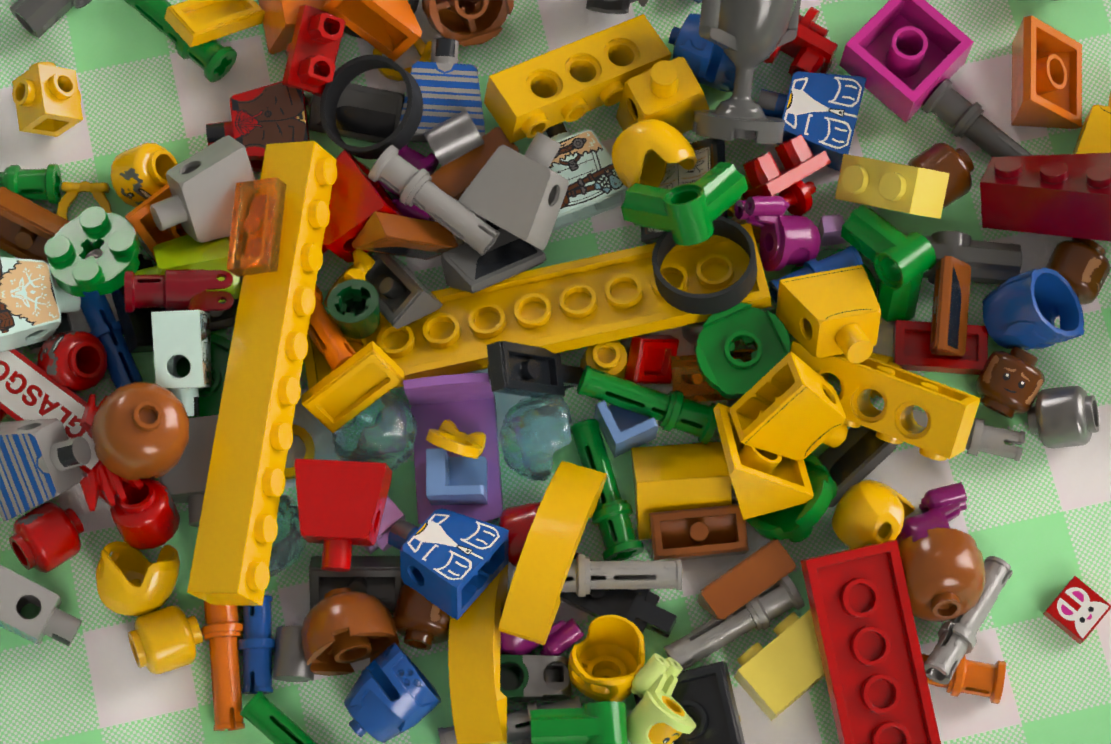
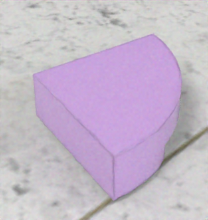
M836 214L823 215L818 226L821 236V247L848 243L841 237L842 225L845 223L843 216Z

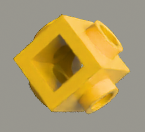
M38 62L31 65L29 70L12 81V97L16 105L19 131L58 137L83 120L81 94L78 89L76 70L56 67V64L52 62Z

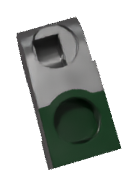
M500 654V691L507 697V702H530L531 700L560 701L570 699L569 658L545 655Z

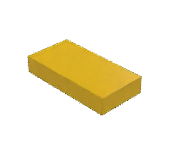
M187 0L167 7L164 19L191 48L262 24L265 11L254 0Z
M371 341L302 394L301 404L326 428L334 433L403 381L404 371L378 345Z

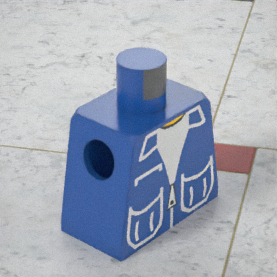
M798 71L793 73L788 95L761 89L758 104L766 116L785 120L783 142L802 134L813 155L826 151L831 161L827 167L840 171L843 154H849L867 78Z
M443 508L436 509L420 527L399 519L392 526L388 535V544L400 550V571L403 582L456 620L465 613L509 563V530Z

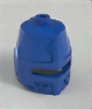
M690 13L681 28L674 26L671 31L669 43L674 45L673 59L684 57L698 83L720 91L733 93L735 65L720 46L700 37V14Z
M1044 267L1011 277L986 295L982 301L983 322L989 336L999 346L1006 349H1012L1013 346L1024 350L1044 349L1056 343L1084 335L1083 310L1079 299L1069 282L1055 270ZM1058 316L1060 317V329L1056 328L1054 320Z
M394 642L361 671L360 677L345 698L344 705L353 718L349 725L358 736L362 737L368 733L377 741L385 743L419 723L441 702V698L435 687Z

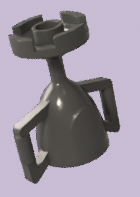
M702 0L699 35L720 46L727 57L733 62L736 70L732 96L722 101L715 110L694 111L692 132H696V135L727 141H733L734 138L744 140L755 139V143L761 144L783 142L785 120L766 116L761 106L752 100L753 74L755 68L768 59L777 47L796 38L801 0Z

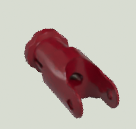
M166 270L164 275H135L133 271H125V311L134 312L136 308H165L166 311L202 310L204 312L227 310L234 304V298L230 293L206 290L230 287L233 283V276L225 270ZM224 277L225 280L219 281L217 278ZM225 300L226 303L221 304L219 301Z

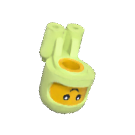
M654 653L632 681L631 692L642 699L627 718V738L631 744H674L682 733L690 734L696 728L692 718L671 696L678 682L677 677L683 670L682 666L671 657L664 659L659 654Z

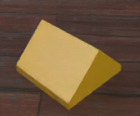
M717 403L713 411L729 475L743 520L805 504L814 497L804 459L794 460L741 443L729 411L730 407Z
M709 442L706 445L703 443L631 448L638 541L651 540L649 513L732 505V482L721 442Z

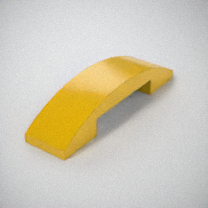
M561 461L543 496L522 549L498 628L500 632L545 645L561 603L560 594L588 518L593 517L607 479L606 473Z
M508 564L458 620L450 616L448 639L449 687L457 744H507V697L500 691L501 632L498 627L501 620V608H504L508 595Z

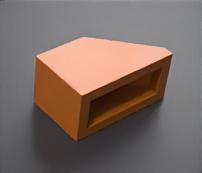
M326 0L323 9L331 15L344 19L345 25L393 61H396L422 35V30L408 0Z

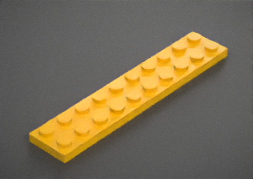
M749 223L740 224L749 233L754 242L757 262L755 284L747 297L740 303L752 304L751 307L760 309L772 307L771 295L752 226ZM712 235L706 241L696 245L683 246L677 244L664 258L660 273L669 284L679 290L693 294H709L726 289L737 282L745 273L750 258L746 251L734 241L718 235ZM656 243L524 271L476 293L451 287L431 291L443 304L438 310L399 329L393 327L380 312V324L372 335L362 339H353L345 334L343 335L356 353L373 341L404 371V380L423 377L463 374L486 369L489 364L487 345L498 341L542 347L556 354L703 322L712 314L698 315L681 311L670 305L661 296L655 283L652 265V253ZM307 335L308 352L304 361L308 388L310 389L330 374L332 369L312 339ZM403 381L394 388L403 387Z

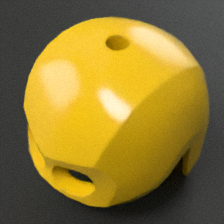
M656 119L642 120L630 125L617 137L612 148L614 169L620 181L627 188H630L635 183L659 187L665 176L667 163H678L684 169L691 170L697 162L695 150L683 134L668 123Z
M863 480L850 487L843 494L835 508L831 524L839 540L849 549H854L868 544L895 540L900 534L904 519L914 512L915 508L910 501L890 486L874 480Z
M122 541L111 542L101 550V557L96 567V585L99 597L107 608L126 616H141L153 612L165 604L176 585L180 567L178 551L173 546H163L155 563L148 561L139 549L132 548Z
M604 615L591 621L587 637L582 642L575 644L570 652L568 662L570 682L582 694L598 702H622L632 693V681L645 663V641L640 629L630 620L618 615Z

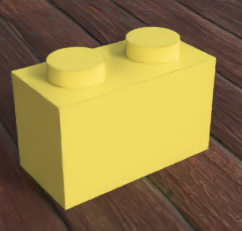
M843 154L835 199L941 219L950 173Z
M811 609L800 618L795 612L791 613L773 629L777 635L773 641L764 648L757 642L737 659V662L742 667L737 670L734 678L771 721L825 676Z

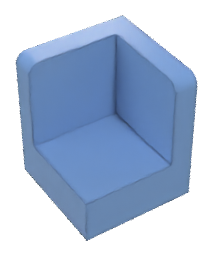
M605 400L595 405L594 418L599 421V428L614 458L630 451L633 447H639L656 439L658 424L654 417L649 419V417L621 409L614 405L607 406Z
M426 449V496L430 504H488L487 459L484 456H479L478 459L449 457L445 449Z

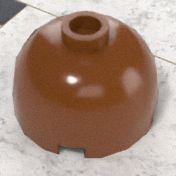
M422 0V9L431 27L442 37L457 40L460 45L464 46L480 45L496 37L503 29L501 26L505 22L507 14L511 15L514 7V0Z
M134 382L120 386L102 401L92 422V438L97 458L110 472L127 480L138 481L139 478H151L154 476L158 478L164 476L179 463L189 443V418L183 403L170 390L155 383Z
M933 528L927 530L928 537L920 538L913 542L912 536L902 540L898 547L914 617L932 622L953 620L970 611L979 602L986 584V573L982 553L977 548L976 541L971 535L953 528Z
M337 588L327 592L324 595V599L315 604L304 618L301 629L302 647L306 664L308 666L312 663L310 670L317 675L336 676L354 673L355 671L350 663L370 658L371 663L394 642L400 647L396 625L389 609L375 596L364 592L351 591L349 588Z

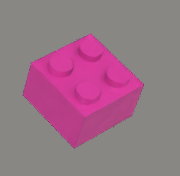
M889 0L846 43L839 66L851 76L867 78L865 88L907 123L926 103L945 79H950L965 64L974 41L925 0Z

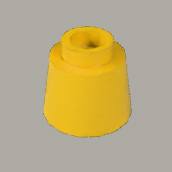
M618 340L588 346L580 360V367L584 370L585 366L589 365L591 368L624 379L628 355L625 347Z

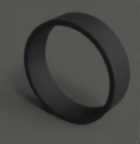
M380 55L359 56L343 64L334 72L333 81L325 85L320 100L321 123L328 137L342 149L362 159H378L391 145H394L399 150L402 149L417 131L423 113L422 93L414 77L395 61ZM377 68H388L398 71L405 81L408 95L407 108L399 126L390 136L377 144L366 147L347 145L342 140L336 125V108L344 89L354 78L366 71Z
M719 216L712 222L714 227L713 235L725 237L740 245L748 254L750 261L745 273L737 282L718 292L693 294L679 290L669 284L660 273V268L666 255L677 244L673 241L671 232L664 231L658 238L652 253L655 283L661 296L673 307L691 314H715L736 306L752 290L757 277L754 242L745 228L729 218Z

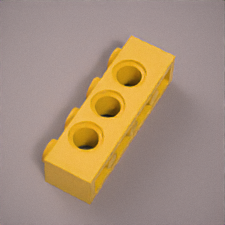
M642 14L490 75L484 104L510 143L525 137L534 138L537 131L544 133L549 127L564 121L574 122L584 116L586 112L600 106L617 104L620 102L624 84L628 79L650 70L659 61H670L672 53L645 15Z
M797 340L792 341L790 352L797 355L827 382L830 373L839 379L841 392L838 398L846 416L844 423L847 427L859 428L861 425L877 431V438L892 444H903V442L914 445L920 448L919 453L937 461H945L947 458L951 459L965 451L981 398L871 357L861 363L849 362L844 354L816 358ZM872 389L878 391L883 397L884 408L882 411L876 409L871 403L870 393ZM914 406H919L927 414L928 423L926 427L920 426L913 417Z

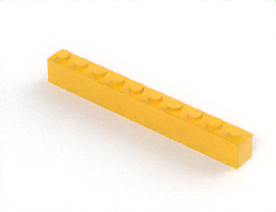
M315 141L266 144L187 593L212 605L262 606L265 589L270 581L269 563L272 545L278 533L277 515L280 497L284 492L286 484L284 473L288 450L293 442L292 425L295 407L301 395L300 377L303 359L308 352L307 335L310 317L314 312L316 304L314 293L317 275L323 263L322 245L325 227H327L330 220L329 203L332 185L337 178V160Z

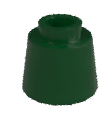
M352 279L338 284L330 292L327 298V308L343 334L349 338L362 339L372 335L377 330L380 324L379 294L372 284L368 281Z

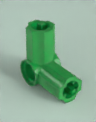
M719 162L695 183L681 184L671 189L635 183L626 190L625 200L621 206L624 221L633 222L634 225L671 232L673 241L678 245H696L706 241L713 235L714 227L712 222L741 199L742 194L748 190L745 176L735 168L734 164Z
M865 205L856 208L842 225L841 237L873 262L875 273L880 280L877 301L881 309V318L886 322L896 320L909 321L915 317L923 274L932 269L936 263L934 248L930 241L922 234L911 232L908 235H904L871 208H867Z
M603 701L586 703L582 705V708L530 710L531 744H628L626 704L623 702Z

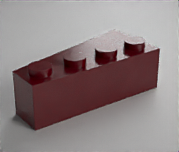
M1111 153L991 158L980 181L982 228L1111 242Z

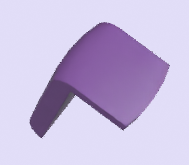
M467 373L403 380L404 391L411 405L418 524H423L436 509L441 508L484 522L500 518L503 512L498 425L495 394L491 389L489 374ZM445 419H450L461 432L466 434L473 432L485 433L486 443L480 456H484L487 459L488 504H430L426 496V449L440 447L425 440L429 429L438 430ZM447 451L449 457H465Z

